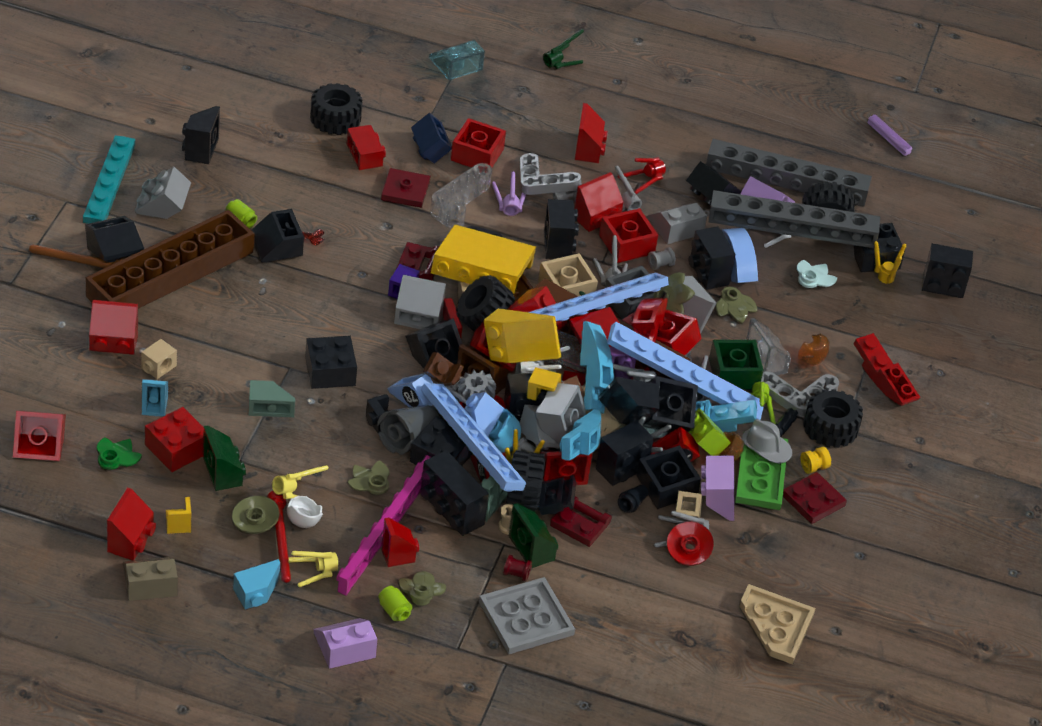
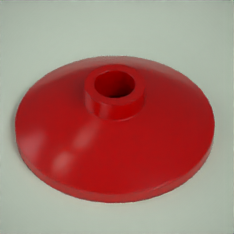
M688 521L676 525L670 531L667 538V549L671 557L678 563L687 566L699 565L705 562L712 554L714 547L711 532L704 525L697 522ZM691 544L694 548L687 549L686 545Z

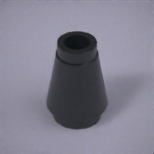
M638 485L622 492L617 501L619 508L625 513L635 512L649 494L647 487Z

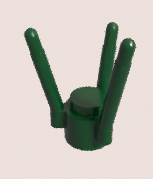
M581 29L557 47L544 53L543 61L545 65L549 68L555 66L556 69H559L561 67L582 64L583 60L562 63L561 61L564 59L561 51L569 47V43L581 35L584 29Z

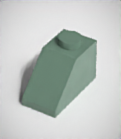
M250 380L249 416L294 417L295 398L274 381Z

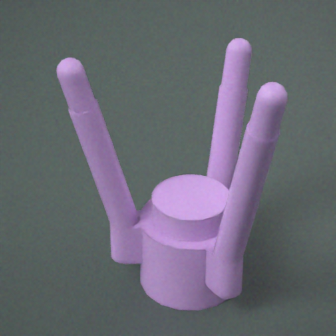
M511 172L510 194L506 195L503 200L496 182L493 181L492 186L499 203V210L508 216H515L522 212V205L526 194L522 192L520 200L515 195V172Z

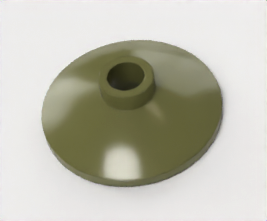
M265 496L247 497L241 500L232 512V520L236 528L249 534L265 532L271 529L279 519L278 505L272 499Z

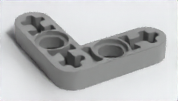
M527 153L520 157L521 188L524 194L535 195L576 191L578 186L582 185L579 173L566 172L540 175L538 155Z
M763 372L761 382L768 384L770 389L769 395L775 402L785 409L793 408V410H797V416L805 417L811 393H822V390L826 389L828 391L836 389L837 391L839 386L838 378L830 374L821 376L801 392L772 372ZM779 392H786L789 396H782Z

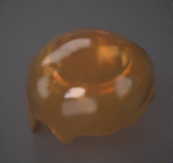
M821 333L812 335L813 341L811 343L804 342L798 353L800 361L813 366L822 363L829 354L830 343L827 337Z
M734 431L731 433L724 432L731 443L718 456H734L735 462L743 453L744 441Z

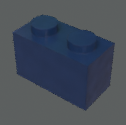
M431 113L425 115L411 127L414 134L413 140L419 146L418 152L425 160L428 158L431 162L436 163L452 150V145L442 122Z

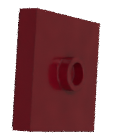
M390 168L381 194V200L422 208L431 176Z

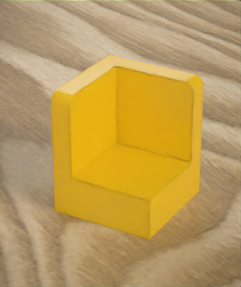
M535 367L528 381L527 398L536 401L541 389L554 392L558 383H561V374Z
M185 497V509L166 510L167 534L191 533L190 497Z

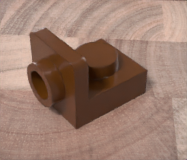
M434 352L423 372L439 384L452 386L460 380L464 366L453 364L438 352Z

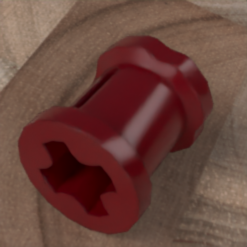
M509 554L504 566L503 575L511 574L522 578V581L526 582L532 568V561L524 562L515 559L513 555Z

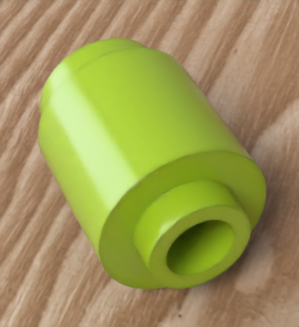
M239 199L230 201L227 204L226 210L231 211L249 229L254 226L257 221V215H255L254 210Z
M388 586L379 593V603L393 621H404L410 616L412 605L398 588Z

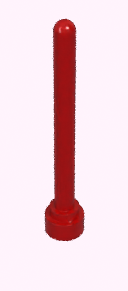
M271 491L267 497L272 499L279 508V519L275 524L281 580L284 583H288L291 580L283 516V509L287 501L283 498V494L278 495Z

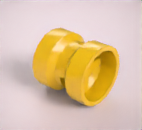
M825 447L816 448L813 452L805 451L801 453V465L807 474L814 473L817 469L824 470L831 467V456Z

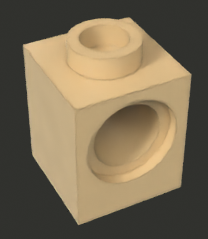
M162 339L141 352V368L156 379H159L177 366V350Z

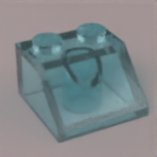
M475 40L431 53L429 58L448 80H452L483 70L485 51Z

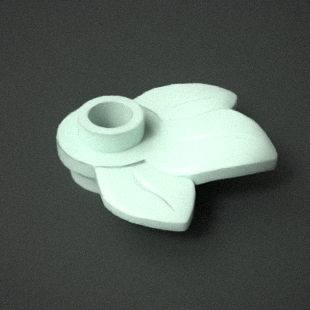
M802 260L797 265L799 273L798 282L805 288H814L816 286L829 287L837 281V277L828 275L827 264L811 266L807 261Z

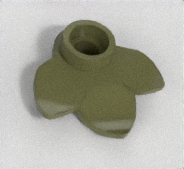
M679 272L668 277L669 285L661 287L659 291L654 292L653 297L661 298L662 293L666 292L665 298L668 300L666 310L684 314L683 303L689 301L695 295V292L683 284L685 274Z
M729 286L722 290L721 299L716 303V311L719 317L729 313L737 322L742 324L748 312H757V305L752 298L741 294L737 288Z
M377 461L373 465L372 470L354 465V478L348 480L347 483L354 490L369 491L372 494L381 495L389 489L387 479L390 472L381 461Z
M426 571L417 572L413 579H399V588L401 591L408 593L411 601L416 605H427L433 596L442 595L446 591V584L435 582L433 574Z

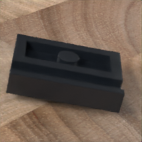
M571 475L570 479L566 480L562 477L542 482L539 500L541 516L557 514L564 511L566 507L574 509L576 491L574 475Z

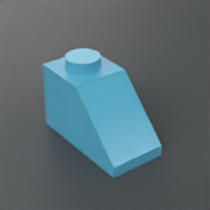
M143 379L142 415L165 416L168 400V381Z
M279 559L234 573L233 590L244 609L257 607L268 602L280 577Z

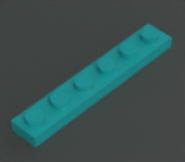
M115 135L84 212L83 223L89 224L107 220L135 147L134 138Z

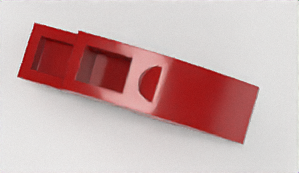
M667 298L643 299L639 303L633 318V331L656 342L658 329L662 328L668 302Z
M874 333L855 339L853 344L864 360L861 366L888 398L900 406L920 399L919 394L900 364H893Z

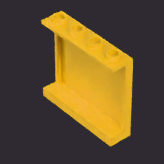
M454 225L434 254L431 274L472 284L473 281L482 276L491 275L515 294L516 284L524 270L532 267L536 246Z

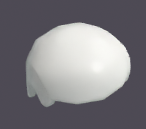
M307 496L291 498L287 506L288 518L294 525L300 528L315 526L323 515L322 506L317 505L314 500Z

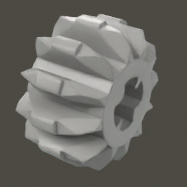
M473 370L472 374L465 373L464 378H460L458 382V393L466 400L472 394L486 392L493 399L495 397L496 383L492 380L491 374L485 375L483 370L480 373H476L475 370Z

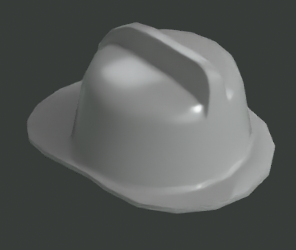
M756 419L752 427L742 435V441L747 447L770 462L785 463L792 457L791 446L780 437L778 427L772 422Z

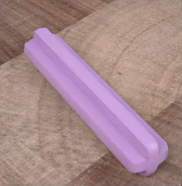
M877 115L868 118V124L903 156L911 153L912 146Z

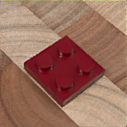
M818 472L783 489V498L811 524L845 507L847 502Z

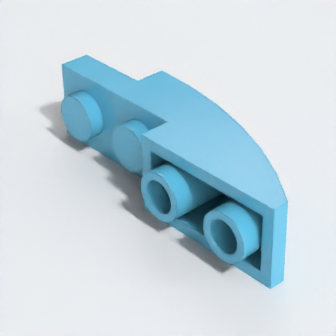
M583 321L580 366L587 368L584 406L586 411L591 412L594 409H598L603 414L605 406L599 400V395L614 380L611 351L601 326Z
M710 400L696 401V410L698 408L702 409L723 432L737 431V424L751 423L756 420L757 404L755 400L715 406L711 405Z
M598 409L592 410L575 421L572 431L562 437L560 441L562 459L570 461L579 454L590 455L599 446L601 440V413Z

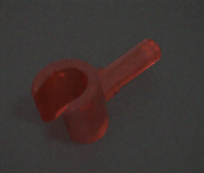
M317 229L313 233L302 232L304 238L309 239L315 246L325 240L321 238L324 234V231L321 229Z

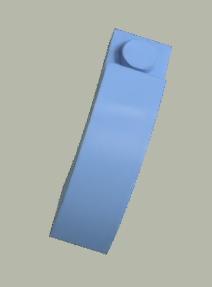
M744 228L722 229V233L736 254L731 281L736 283L758 281L755 250L748 232Z

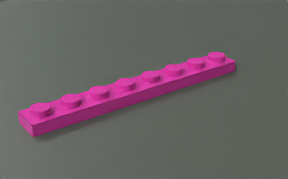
M427 455L421 463H417L413 475L406 478L403 489L400 492H396L390 507H385L381 519L373 524L369 536L364 537L358 551L351 554L348 565L345 569H340L336 578L339 593L343 595L349 593L382 547L384 518L389 517L399 523L420 494L423 464L425 460L431 458Z

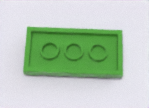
M742 441L735 503L780 510L786 462H770L747 447Z

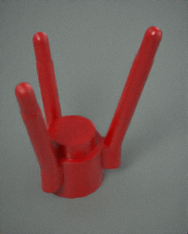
M659 157L635 158V162L647 163V165L643 169L623 173L625 177L645 173L646 176L652 178L634 191L638 194L654 182L663 179L662 175L665 174L666 167Z

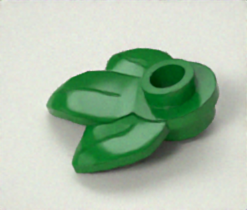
M104 437L97 444V451L99 453L98 464L107 470L116 469L119 466H132L142 458V454L132 452L131 439L113 443Z

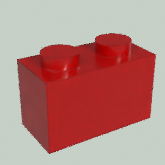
M365 125L347 128L346 145L358 169L365 170L382 167L383 158L386 157V150L384 145L380 144L379 135L377 132H374L372 126Z

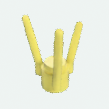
M326 465L294 474L276 476L272 481V489L278 495L283 494L284 499L299 496L292 494V492L296 490L297 481L301 480V477L328 470L329 467Z
M292 551L291 554L293 556L302 557H288L289 563L315 562L317 571H322L321 574L298 583V587L311 584L323 578L332 577V572L338 571V557L335 552Z

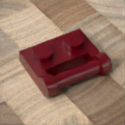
M407 242L397 267L399 264L420 271L425 257L430 258L426 270L420 271L419 278L433 281L435 275L431 274L434 254L439 246L431 248Z
M575 496L574 509L598 521V523L596 524L572 511L573 509L566 507L564 511L558 512L551 519L550 526L590 547L608 527L612 516L606 512L603 514L578 501L579 498Z

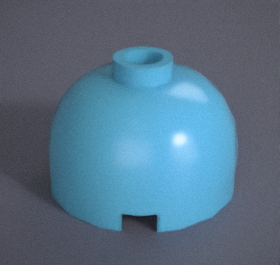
M507 409L503 410L488 436L500 452H505L506 447L513 451L514 429H518L519 442L521 437L519 421Z

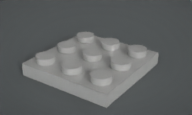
M545 577L479 596V603L508 655L575 634L573 624Z

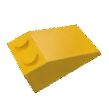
M497 309L484 319L491 361L516 363L559 359L561 357L555 316Z

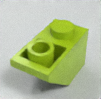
M698 408L695 411L694 429L689 432L697 444L711 456H718L731 442L702 409Z

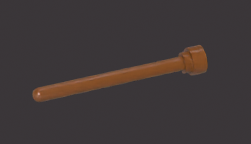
M34 244L29 246V251L34 254L106 268L123 260L105 262L96 257Z

